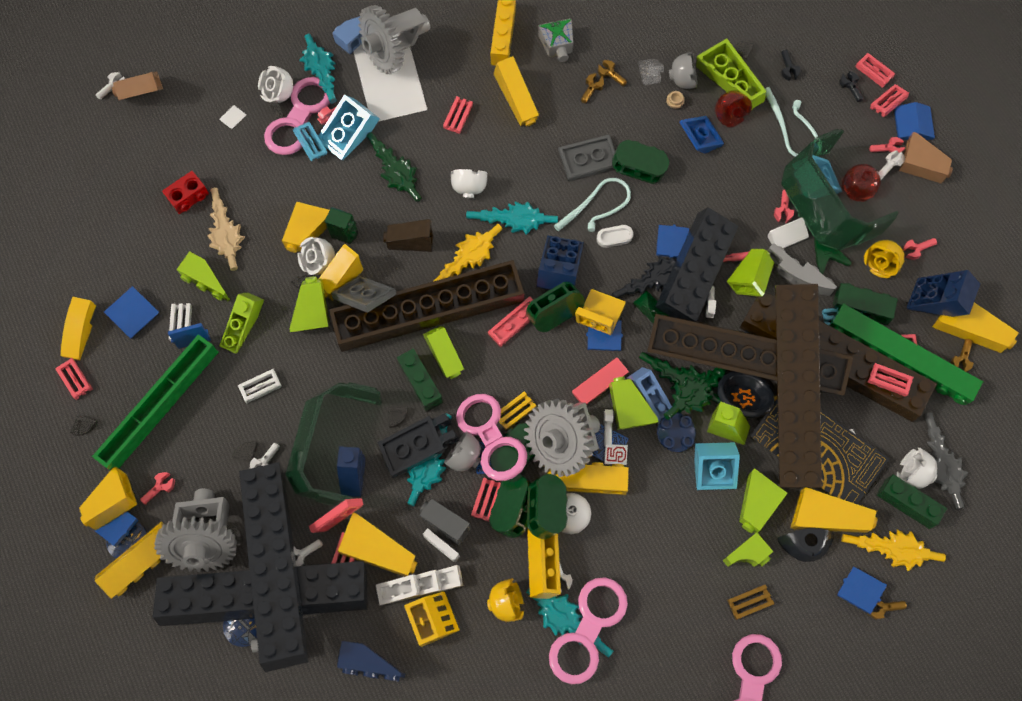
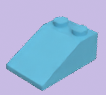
M344 95L318 137L328 150L341 160H344L366 138V135L372 132L380 118L356 99Z

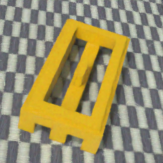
M525 391L501 409L502 416L521 400L525 399V401L504 417H500L499 423L506 431L533 411V408L537 407ZM527 404L530 405L527 409H525L522 413H520L518 416L512 419L509 423H505L506 420H508L511 416H513L515 413L521 410L524 406H526Z

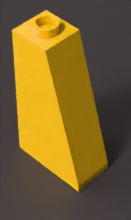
M512 56L497 62L494 76L519 125H533L536 123L535 120H537L539 114L514 57Z
M976 303L973 304L970 315L955 317L940 315L932 326L937 330L964 340L971 339L973 343L1002 353L1007 348L1010 350L1016 344L1017 340L1015 338L1019 333Z
M804 488L800 491L790 528L795 530L820 528L835 532L867 533L876 527L877 518L875 516L877 511L810 488Z
M352 513L338 550L339 554L364 561L367 564L405 577L409 576V573L414 574L417 562L414 561L415 555L357 513Z

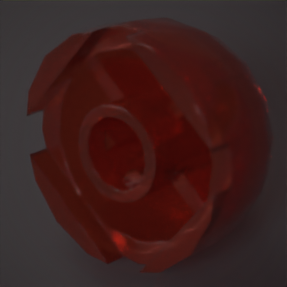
M728 91L721 95L716 102V117L726 127L737 126L744 121L743 117L745 114L749 115L751 112L752 102L742 92Z
M868 164L853 166L842 179V189H845L848 193L847 196L850 199L861 202L873 198L881 184L878 171Z

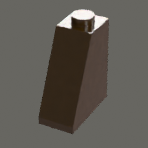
M431 219L388 225L387 232H384L383 242L387 244L388 250L432 252L433 230Z

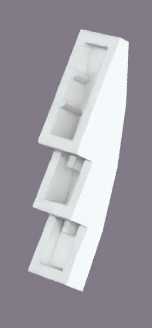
M455 565L377 584L376 589L379 605H385L463 586L460 567Z

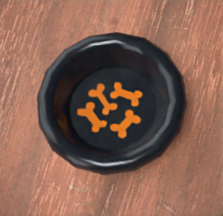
M732 371L724 375L718 383L717 394L720 401L740 408L745 418L762 417L769 413L774 405L772 388L762 377Z

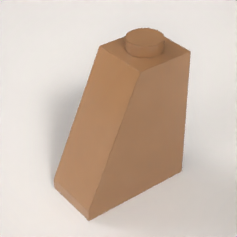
M158 72L113 82L114 86H112V92L115 97H118V100L163 89Z
M913 132L904 150L905 161L900 166L899 171L942 184L952 173L953 168L950 167L952 159L918 133Z

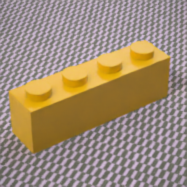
M498 0L490 53L491 65L496 66L497 62L510 57L516 0Z
M595 462L592 465H585L583 469L575 474L559 477L569 492L626 495L628 492V467H624L623 464L604 466L603 463Z
M162 521L95 576L94 581L111 599L115 595L118 597L128 589L127 585L132 581L136 583L144 576L143 572L149 567L152 569L160 563V555L156 554L157 550L154 549L158 530L164 525Z
M527 527L530 597L549 599L560 595L558 534L549 539H539Z

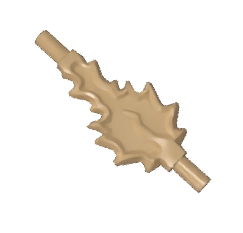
M212 188L210 191L214 212L210 216L215 220L213 224L216 228H209L212 233L208 234L212 241L209 247L219 250L218 255L224 254L225 258L228 259L230 270L235 271L238 269L235 259L236 251L241 249L239 244L244 240L245 236H240V224L233 226L234 221L229 222L230 218L226 217L228 208L224 207L218 188Z

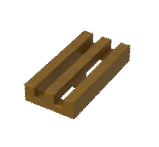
M766 584L727 600L735 620L774 604L770 593L767 591ZM760 591L763 592V595L737 606L733 604V602ZM766 599L767 603L740 614L737 612L738 609L760 600Z

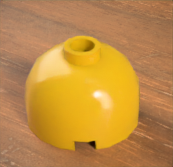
M877 241L866 250L864 263L872 268L869 270L872 274L881 278H890V276H895L902 268L904 252L894 241Z
M513 578L501 581L493 586L487 600L489 611H492L495 617L504 622L521 620L524 615V610L520 611V604H524L522 593L517 582L512 583Z

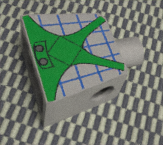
M571 19L539 25L538 36L549 57L557 56L559 62L567 61L569 58L568 54L573 52Z

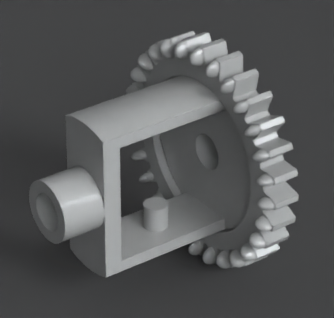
M373 5L361 10L362 13L359 14L360 18H358L360 21L358 26L361 28L359 33L362 35V46L366 54H370L369 59H373V65H377V69H381V72H385V74H392L400 70L404 62L402 57L405 55L400 51L414 46L418 36L430 30L428 18L421 14L417 8L390 17V14H385V9Z
M555 399L538 404V407L532 409L533 413L528 415L530 419L525 422L529 427L524 428V431L529 433V435L525 436L524 439L530 441L526 447L532 448L529 455L535 454L533 461L539 460L538 467L545 466L546 473L551 471L552 475L558 474L559 477L564 475L567 477L579 472L585 467V464L589 463L590 459L588 457L593 455L592 452L599 449L595 436L600 429L599 420L595 416L589 415L586 403L583 402L567 404L566 400L560 401Z
M202 488L195 491L193 501L177 502L175 504L173 520L169 521L167 525L164 524L158 530L154 549L157 550L156 554L160 555L161 560L166 559L165 563L167 564L173 562L172 567L180 565L181 570L188 567L189 571L196 568L197 572H200L201 568L208 572L209 568L217 570V566L223 568L224 564H229L230 560H233L236 555L237 540L235 535L232 534V530H227L230 509L228 501L224 497L215 498V493L212 490ZM217 515L216 521L212 522V519H209L207 523H204L203 517ZM201 517L200 521L196 522L195 518Z

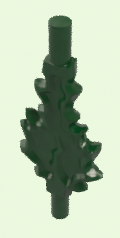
M369 132L366 137L372 143L375 152H377L375 156L383 160L382 164L385 165L382 169L386 172L381 174V177L389 181L387 187H396L397 191L405 190L411 194L416 202H419L422 197L414 185L417 181V178L414 177L417 168L411 167L409 159L404 161V156L397 160V156H393L392 148L386 149L385 144L378 141L374 134Z
M643 351L639 356L641 360L650 364L655 371H660V378H668L670 382L678 385L683 384L685 377H689L691 381L697 377L699 381L700 377L705 378L707 375L705 371L698 373L692 365H690L689 370H686L683 366H681V370L678 367L673 368L667 360L663 362L657 357L655 359ZM713 390L707 392L714 397L710 400L717 404L721 402L719 396L713 393Z
M716 367L713 371L708 370L706 377H700L699 381L697 377L693 381L689 377H685L682 385L675 384L676 394L672 395L675 402L664 413V417L669 420L683 410L689 414L691 410L703 412L702 407L711 404L708 399L714 398L707 392H711L712 387H718V380L725 375L727 369Z

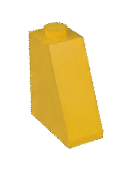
M296 202L282 239L285 248L293 253L301 252L302 247L300 245L305 239L310 237L318 238L327 229L325 219L330 210Z
M346 244L341 247L320 276L323 282L325 298L328 297L332 301L334 300L331 295L333 291L352 281L363 271L359 255Z
M117 467L112 468L79 507L82 515L80 519L85 526L98 530L137 505L127 474Z

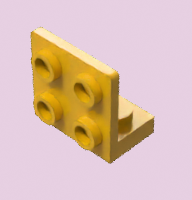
M591 289L584 307H578L575 312L576 322L612 335L625 307V301Z

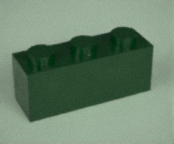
M841 283L835 292L832 308L837 309L844 303L879 324L888 326L894 319L898 298L885 293H876L871 289L854 287V285L849 283Z
M414 348L398 356L399 366L425 411L428 412L442 404V396Z
M894 474L885 479L876 496L928 529L937 526L947 510L946 507Z

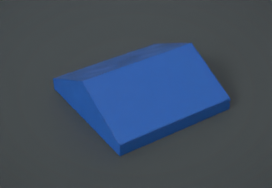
M914 102L897 106L894 109L898 138L908 140L911 134L916 132L926 140H934L930 106Z
M707 116L683 119L679 122L697 151L706 154L723 146L724 142Z

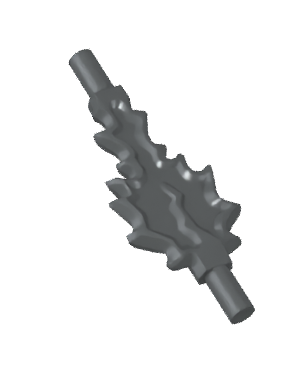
M927 413L924 416L929 428L927 430L928 436L931 438V441H928L927 444L933 449L932 455L937 462V478L934 482L941 484V490H948L949 495H952L956 509L965 508L960 495V488L966 485L963 479L967 476L968 471L962 470V457L955 459L953 451L948 453L949 448H946L944 445L945 436L941 435L940 428L936 426L933 414Z

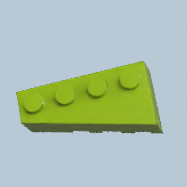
M728 39L721 41L697 56L696 67L749 111L765 102L767 91Z

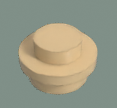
M679 91L671 92L666 100L668 106L674 109L682 107L684 104L683 94Z

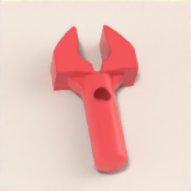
M328 107L323 108L318 113L320 118L317 120L322 125H325L336 107L331 110Z
M891 137L888 144L871 145L869 150L870 152L889 151L891 153L897 150L900 153L904 151L905 147L897 148L895 145H902L904 141L898 137Z
M787 189L782 191L781 207H776L774 210V217L778 222H780L783 212L787 217L786 223L794 216V210H790L788 207L790 191Z
M932 238L919 244L914 243L913 239L907 241L902 250L911 249L915 251L908 254L905 258L910 260L918 259L921 256L920 251L936 245L937 240Z
M167 472L158 473L154 477L156 485L141 497L140 501L143 504H147L160 491L169 493L174 488L175 479L171 478L168 483L163 484L164 479L170 476V474Z

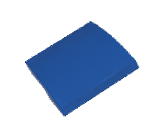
M133 286L104 311L130 338H133L159 314Z

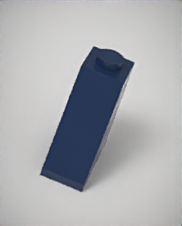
M339 446L337 471L341 496L362 497L366 458L360 448Z

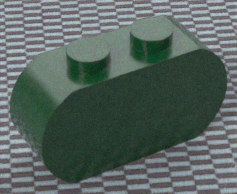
M625 140L618 145L612 158V165L617 173L654 184L659 182L667 171L669 159L664 151L656 147L643 145L638 141Z
M563 282L531 301L526 309V315L538 331L548 332L575 316L577 308L584 307L585 299L574 284Z
M523 423L518 424L514 429L511 427L504 436L515 438L525 446L527 452L526 467L535 457V454L529 455L532 448L526 447V445L530 441L524 439L525 436L529 435V433L524 431V428L529 427V425ZM512 446L497 448L490 457L492 469L498 472H505L514 467L519 456L516 448Z
M518 474L515 478L501 482L489 518L492 528L509 538L522 535L527 528L528 486L532 482L522 475Z
M552 474L543 475L528 486L527 527L539 539H549L562 532L566 528L568 519L566 515L567 488L559 477Z

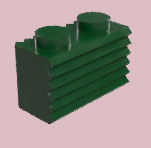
M331 207L325 219L331 238L345 243L348 242V245L351 244L352 240L356 239L358 229H356L353 214Z

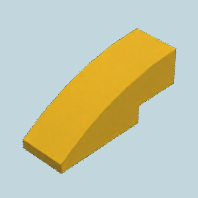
M72 297L65 320L60 356L80 361L92 329L90 321L96 305L91 300Z

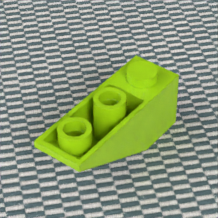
M189 251L177 268L181 275L180 278L189 284L191 282L195 283L196 287L203 292L208 290L218 300L224 299L229 302L228 295L205 259Z
M250 293L237 295L220 347L235 354L238 353L259 316L264 299Z

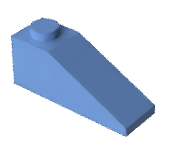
M360 17L345 21L332 32L335 43L349 54L362 44V35L359 33L361 28L358 26L360 23L358 18Z
M642 367L628 376L627 379L632 380L660 422L664 418V413L672 406L653 372Z

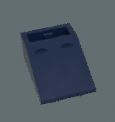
M547 236L536 287L553 289L563 282H571L575 286L584 242L559 238L557 236Z
M969 270L918 278L907 309L950 317L970 315L980 283Z
M341 642L337 668L343 669L342 673L358 676V672H364L363 676L377 679L379 675H385L384 679L398 682L400 678H405L404 673L368 646L359 643Z

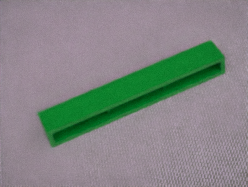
M844 303L838 308L829 324L832 328L937 383L935 390L940 394L952 397L958 404L967 405L973 402L983 383L980 379Z
M198 334L92 457L110 471L114 467L119 469L219 353L217 349Z

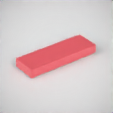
M530 296L488 331V335L500 347L531 322L526 315V309L529 303L533 301Z
M615 358L572 390V394L579 402L588 405L610 388L609 384L614 382V378L625 377L629 374V371L618 358Z
M346 499L309 526L311 533L328 531L364 505L362 499Z

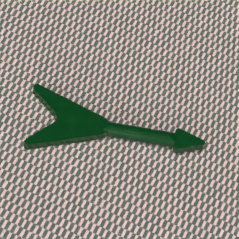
M798 194L796 196L797 210H801L815 238L816 261L820 273H824L826 264L830 259L849 267L852 262L824 235H821L808 209L809 204Z

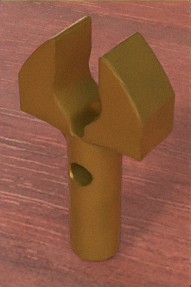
M603 60L602 65L608 69H603L598 65L600 77L603 76L604 79L606 76H610L621 86L626 85L627 80L614 71L615 63L610 60Z
M597 73L587 77L586 84L589 87L581 98L583 103H587L594 90H602L604 87L603 76L595 84L593 82Z
M965 339L960 356H954L951 360V364L959 367V363L962 361L965 372L973 367V362H970L968 359L973 343L971 339Z
M905 601L877 602L876 606L880 607V609L868 615L874 619L885 618L884 613L886 611L906 609L907 604Z

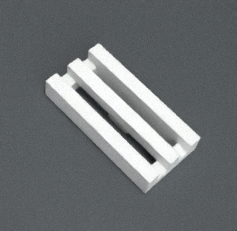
M186 303V305L171 304L169 331L176 329L177 310V329L182 328L183 310H186L185 327L191 326L192 305L190 303Z
M271 369L239 384L238 387L245 402L249 403L281 388L282 385L275 370ZM270 376H273V378H271V379H269V380H267V381H265V382H263V383H260V384H258V385H256V386H254V387H252V388H250V389H248V390H246V391L244 390L245 388H247V387H249V386H251V385H254V384H256V383H258V382H260V381H262V380H264V379H266V378H268V377H270Z
M427 528L423 533L424 538L449 559L456 562L460 557L459 553Z

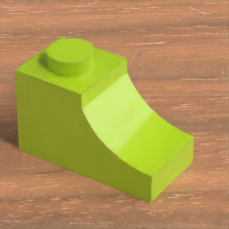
M756 532L727 556L723 562L728 567L737 562H747L752 564L753 567L758 564L763 566L771 559L769 555L773 551Z

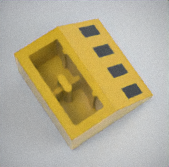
M445 591L404 605L418 644L421 647L460 631Z

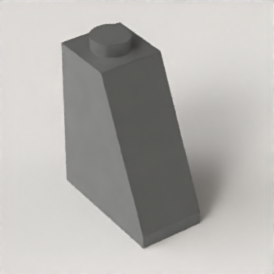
M433 499L429 503L425 502L420 508V518L459 547L471 532L470 523Z

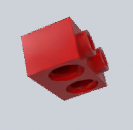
M190 171L162 190L178 214L189 210L192 205L202 201L209 194L205 185L193 171Z

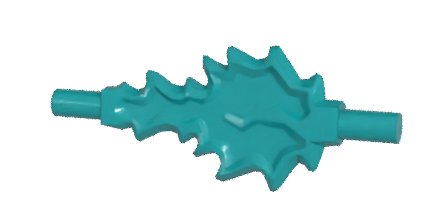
M306 34L307 49L302 52L304 56L299 61L305 63V72L310 70L312 75L316 74V77L319 78L318 85L327 94L330 103H335L337 100L333 92L334 85L331 83L335 79L329 75L331 73L330 70L335 69L333 65L336 64L331 59L333 54L324 51L323 47H317L311 34Z
M515 202V206L508 204L509 210L503 209V211L493 207L492 211L466 212V218L481 219V221H488L489 224L500 221L501 224L506 223L505 227H512V233L523 230L525 234H528L532 228L537 230L539 224L558 223V216L544 215V213H540L539 208L533 209L529 202L523 205Z
M447 427L440 429L442 434L447 433ZM442 454L407 471L410 475L407 481L412 484V493L407 502L408 505L415 506L419 494L424 489L430 490L431 484L442 481L440 474L446 469V467H442L445 460L438 459Z
M530 587L526 592L528 595H530ZM568 594L549 599L534 598L541 607L538 614L544 616L543 627H550L555 636L558 632L561 635L566 634L567 631L575 633L581 622L579 618L582 615L576 613L579 605L569 602ZM597 636L594 645L609 658L613 650L600 641L601 638Z

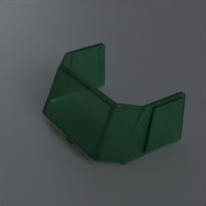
M836 129L816 137L815 140L785 166L781 182L786 194L797 209V214L800 218L804 219V222L817 241L839 251L883 234L899 214L898 211H895L867 223L852 217L841 202L812 155L820 157L828 154L844 133L843 129Z
M352 382L348 384L337 383L305 402L285 473L296 494L333 506H338L346 499H353V497L312 488L303 469L322 400L326 394L376 405L382 404L381 394L377 391V388Z

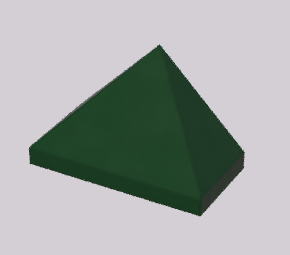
M648 291L633 302L653 324L656 314L669 316L655 307L657 300Z

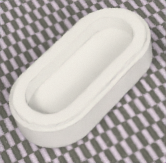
M627 225L601 229L597 234V243L603 248L628 244L633 238V230Z

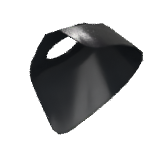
M806 528L779 536L777 539L781 547L795 559L803 562H813L827 553L834 541V533L820 528ZM811 533L817 537L818 542L815 546H808L805 543V536Z

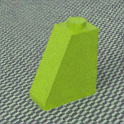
M765 249L750 250L727 280V283L736 294L760 297L764 295L774 265L769 252Z
M316 276L307 277L302 282L290 325V332L329 326L330 320L322 278L317 279Z
M438 326L424 333L423 336L444 376L451 379L461 374L460 371L464 370L445 328Z
M625 377L613 379L614 382H611L609 387L617 430L659 422L657 416L631 379L625 380Z
M720 402L712 414L707 432L745 445L750 425L740 408Z
M755 468L747 478L739 520L743 524L742 527L749 533H758L787 495L786 491Z

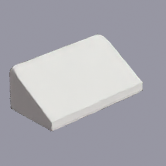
M799 218L771 230L767 237L771 244L775 243L784 249L809 238L804 219Z

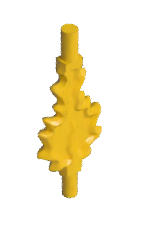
M497 224L484 234L476 232V235L465 234L466 240L455 245L460 248V250L455 252L458 256L454 257L452 263L445 264V269L440 272V275L434 281L452 277L453 274L459 275L464 267L467 268L468 264L474 269L476 264L481 266L484 259L489 260V249L494 247L491 241L502 230V227Z
M897 530V535L889 531L890 539L885 536L880 538L875 533H872L870 538L866 535L856 537L843 534L841 539L842 542L866 548L867 552L880 551L881 555L886 553L885 559H893L891 566L905 565L907 571H910L916 564L921 567L923 561H928L929 559L945 562L946 559L945 554L932 552L930 549L924 548V541L918 542L910 531L909 534H904Z

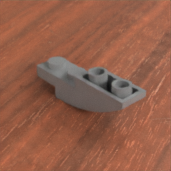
M773 243L769 247L770 257L778 266L775 273L793 285L818 284V294L830 296L837 286L834 282L821 274L816 266L807 262L802 267L799 261L791 258L781 246Z

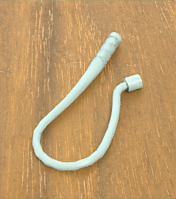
M770 87L765 88L767 100L780 123L788 152L799 159H805L811 154L815 155L820 148V139L810 123L798 113L797 110L800 108L801 101H794L792 106L793 112L809 128L816 139V148L808 155L797 154L791 149L779 105Z
M618 178L604 179L580 206L556 223L554 228L559 231L571 222L589 204L605 183L618 182L622 184L627 190L625 202L609 212L594 216L588 223V231L594 232L595 220L612 215L628 204L631 198L628 184Z

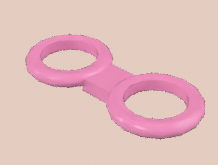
M309 77L298 81L293 86L291 93V102L294 107L287 118H279L266 128L264 134L265 143L274 153L289 155L302 148L299 140L287 147L276 145L272 141V135L276 129L282 126L296 128L307 123L312 113H318L330 104L326 93L324 99L316 105H304L298 99V94L304 87L310 85L319 86V78Z
M487 394L470 396L461 403L457 410L456 420L458 427L464 433L467 431L473 436H480L485 445L481 456V466L489 478L496 481H507L515 478L522 472L527 462L525 446L519 440L512 437H503L496 425L500 420L501 408L499 402L493 396ZM485 402L492 407V416L486 424L479 427H472L466 424L465 413L473 404ZM502 446L516 448L519 454L518 461L510 470L498 472L490 467V457L497 448Z
M605 577L595 578L585 584L578 598L579 610L583 615V619L576 632L566 633L558 637L552 644L549 653V664L554 675L561 681L569 684H581L589 680L596 672L599 656L594 642L602 627H611L620 622L628 606L627 596L623 588L614 580ZM605 586L616 593L619 607L613 616L602 619L590 612L587 606V597L592 589ZM576 641L583 644L590 654L589 667L580 675L567 674L558 664L557 655L559 649L568 642Z
M750 634L741 638L735 645L732 653V664L742 682L739 699L734 701H762L764 685L772 682L779 675L782 667V655L778 646L770 638L761 634ZM760 643L770 650L773 657V665L766 675L756 677L744 669L741 663V654L748 644Z

